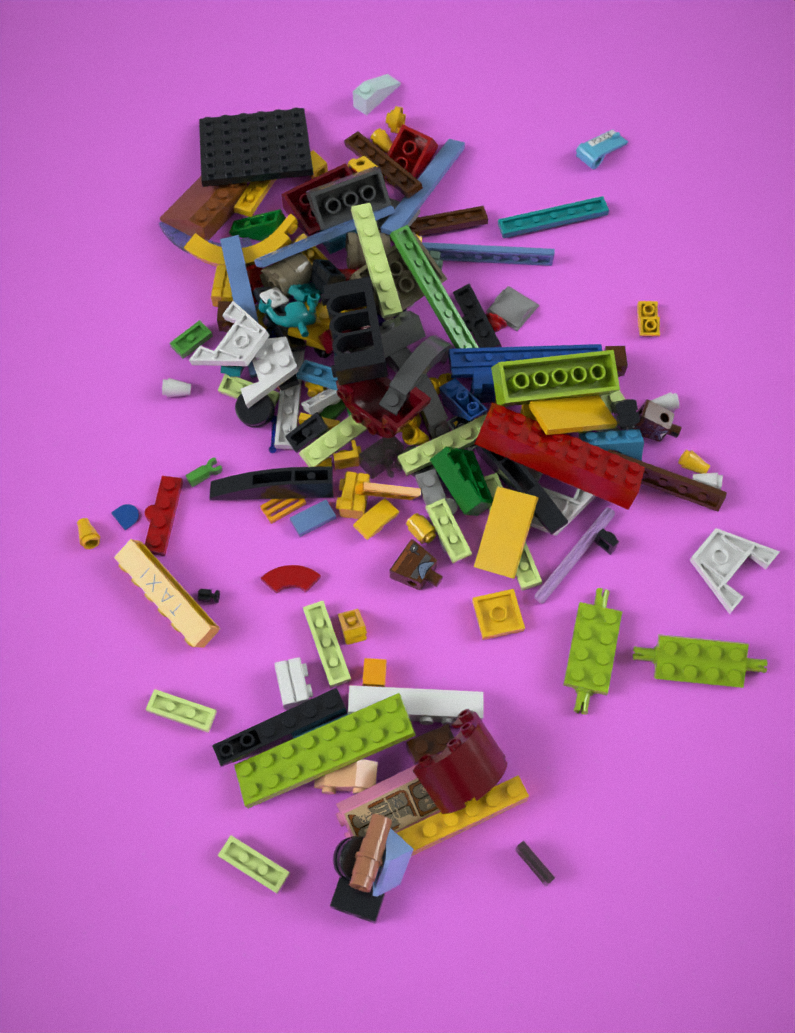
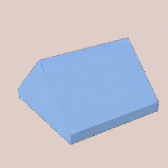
M391 828L382 857L383 865L379 867L376 879L373 882V896L377 897L400 885L414 850Z

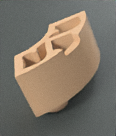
M361 759L315 779L314 788L322 789L324 794H336V791H348L357 794L376 785L378 762Z

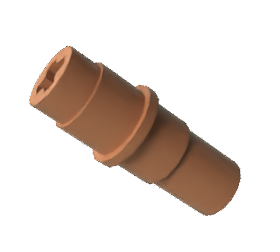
M379 814L372 815L360 850L355 854L356 862L349 885L359 891L370 892L378 869L383 865L382 857L392 825L390 818Z

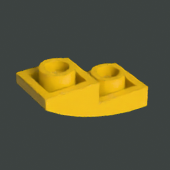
M638 301L639 335L659 337L660 317H658V301Z
M316 324L306 326L309 332L307 337L301 336L298 327H289V336L306 340L307 346L325 350L318 336L326 331Z
M384 498L359 518L353 527L368 540L379 533L384 525L396 518L399 511Z

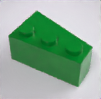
M445 447L430 459L464 515L478 516L492 506L493 498L473 451Z

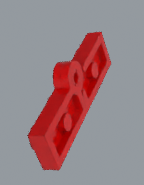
M162 475L155 505H150L145 509V516L150 522L145 546L152 554L166 555L183 485L182 478Z

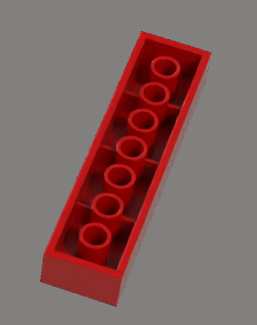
M493 402L475 441V445L629 510L639 493L645 467L636 462H631L617 454L610 453L566 433L546 435L538 421Z

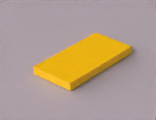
M599 395L530 401L529 404L530 410L546 435L613 429L618 424Z
M497 486L474 563L475 568L515 579L538 501L537 496Z

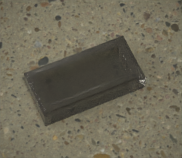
M523 840L515 849L517 854L544 886H548L555 877Z

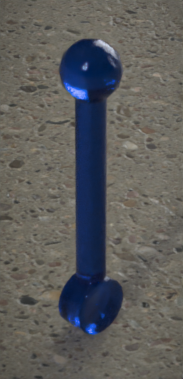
M275 415L271 420V446L268 449L272 454L276 452L274 443L277 416Z

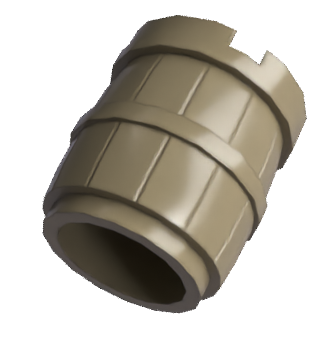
M347 232L345 245L347 269L356 270L362 268L367 263L358 233ZM379 233L384 250L386 251L391 248L390 237L385 233Z
M299 252L262 269L261 272L263 273L260 275V279L264 287H277L289 299L291 297V294L288 293L290 286L309 283L313 269L306 256Z

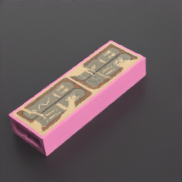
M417 765L336 804L339 810L336 813V817L341 827L345 825L348 831L344 833L346 838L351 836L365 837L373 814L390 818L392 820L391 829L397 833L440 812L412 771Z

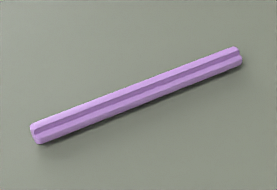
M609 507L605 508L537 591L534 598L539 603H544L595 541L597 533L608 525L615 515L614 510Z

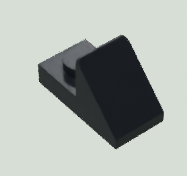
M316 412L288 433L285 438L294 451L298 453L324 435L330 428L321 415Z

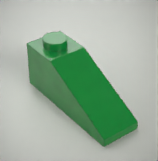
M281 209L235 220L229 234L230 236L239 235L241 238L263 241L276 231L286 217Z

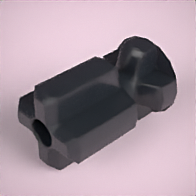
M200 589L198 591V601L210 602L211 599H214V603L219 602L220 590H216L215 593H212L210 589Z

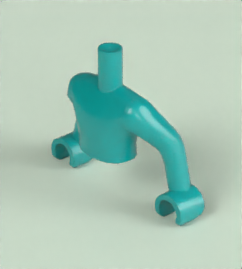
M316 293L315 299H313L308 294L307 305L309 306V311L303 302H291L285 306L286 316H278L271 308V299L267 300V304H264L262 299H260L259 310L267 313L275 324L284 327H298L301 336L307 337L309 332L306 326L314 324L317 319L316 306L318 305L320 295Z

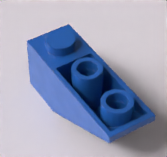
M456 378L439 387L442 403L453 415L473 421L488 412V409Z

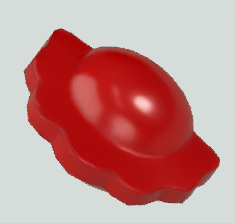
M486 313L494 332L507 327V322L497 314Z

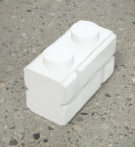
M299 657L274 664L284 710L296 707L308 701L310 697H313L311 684L306 685L305 677L309 676L306 663L302 664Z

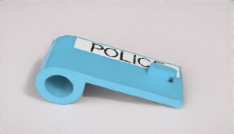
M612 129L585 143H581L576 149V157L594 170L602 163L606 154L627 145L628 141L620 136L619 132H615Z

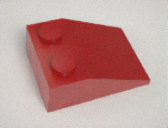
M402 124L387 155L417 179L430 163L438 148V144L433 138Z

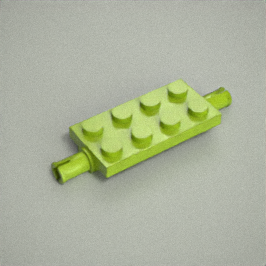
M603 588L596 589L594 605L579 602L563 686L576 690L577 697L573 711L579 714L581 710L583 715L588 714L590 696H593V694L607 696L622 616V611L606 608L610 591L605 589L602 596Z
M658 634L656 647L644 648L634 646L633 651H635L633 653V660L652 661L655 666V679L744 688L745 673L747 671L767 672V668H764V666H767V659L748 658L749 644L743 642Z

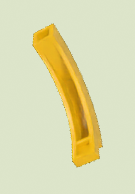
M291 213L268 238L255 245L242 248L246 267L254 265L256 258L292 243L288 235H292L296 231L298 221ZM196 233L183 247L188 253L204 263L216 267L218 264L226 265L222 247L209 243Z

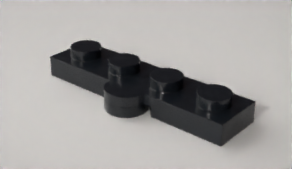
M470 283L454 291L453 294L464 314L462 319L469 332H473L480 348L502 347Z
M257 287L252 293L258 303L262 299L259 295L272 289V287ZM282 305L273 309L278 316H286ZM265 313L263 318L265 326L274 329L278 337H286L292 352L304 351L307 345L303 339L289 336V327L275 324Z

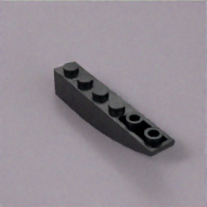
M475 445L480 457L498 474L510 490L538 497L534 516L551 535L568 523V520L524 465Z
M332 466L289 467L228 476L211 481L209 498L210 500L333 498Z
M334 688L212 745L222 767L290 741L298 734L346 715L347 710L337 688Z

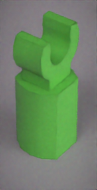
M215 457L209 459L207 465H202L185 475L192 487L210 478V475H217L223 471L221 465L216 468L212 467L217 463Z

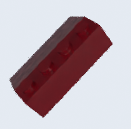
M345 163L281 194L284 210L288 215L291 213L297 219V226L308 236L321 231L311 210L306 191L352 175V171Z

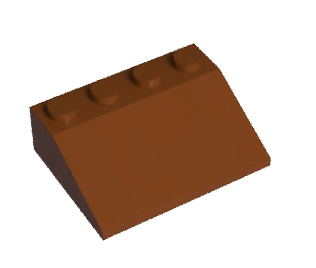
M200 176L160 217V221L191 237L196 233L204 240L209 241L235 213L234 206L246 190L247 182L203 187Z

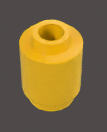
M415 513L407 520L408 530L421 544L425 542L428 544L436 537L435 527L423 515Z

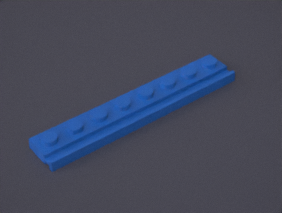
M601 344L449 349L448 358L451 378H472L473 371H492L491 367L498 362L603 350Z

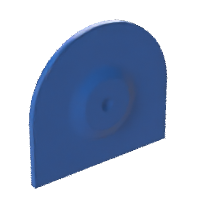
M130 504L122 505L111 512L124 530L134 525L139 518L137 508Z

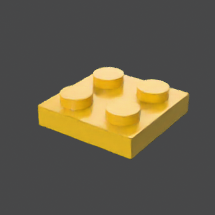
M514 589L472 598L482 640L525 630Z

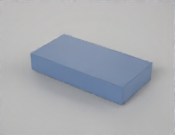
M327 500L290 517V521L300 537L336 519V515Z

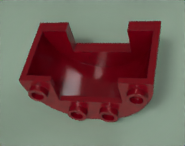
M381 377L340 386L337 380L338 390L336 393L352 413L353 420L365 426L370 434H377L384 438L394 437L424 410L431 401L428 395L414 387L410 391V397L403 408L395 416L379 406L380 401L390 387L391 380L389 378Z
M469 709L461 711L458 714V719L452 724L454 728H460V732L447 743L445 750L441 754H426L418 760L417 766L412 770L442 814L456 812L465 808V803L473 798L478 801L500 781L507 768L506 756L479 715Z

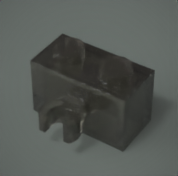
M396 436L391 438L382 437L359 454L360 466L370 475L371 479L385 470L387 475L392 478L394 477L392 468H397L400 472L402 471V465L396 460L397 456L403 453L404 445Z

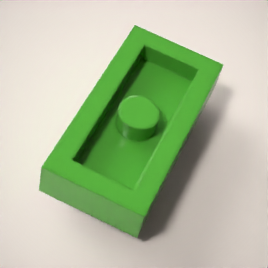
M199 320L171 341L170 346L184 359L213 337V334Z

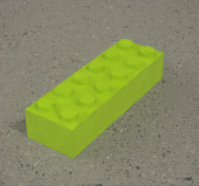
M614 350L498 362L491 367L496 401L498 405L504 407L530 404V401L608 395L620 390Z

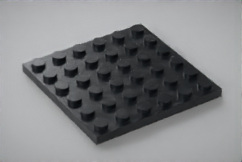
M296 107L288 110L277 109L269 112L259 111L250 114L241 113L239 115H222L221 117H204L199 119L201 181L203 187L313 175L304 108Z

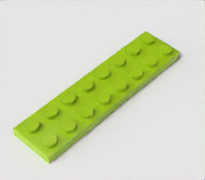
M400 693L235 764L234 767L245 807L249 809L416 736Z

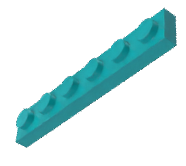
M601 196L498 219V227L502 237L507 238L606 216L609 213V209L604 197Z

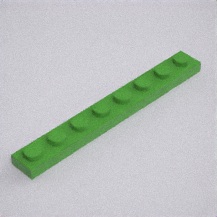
M406 225L392 231L390 237L455 349L479 348L409 226Z

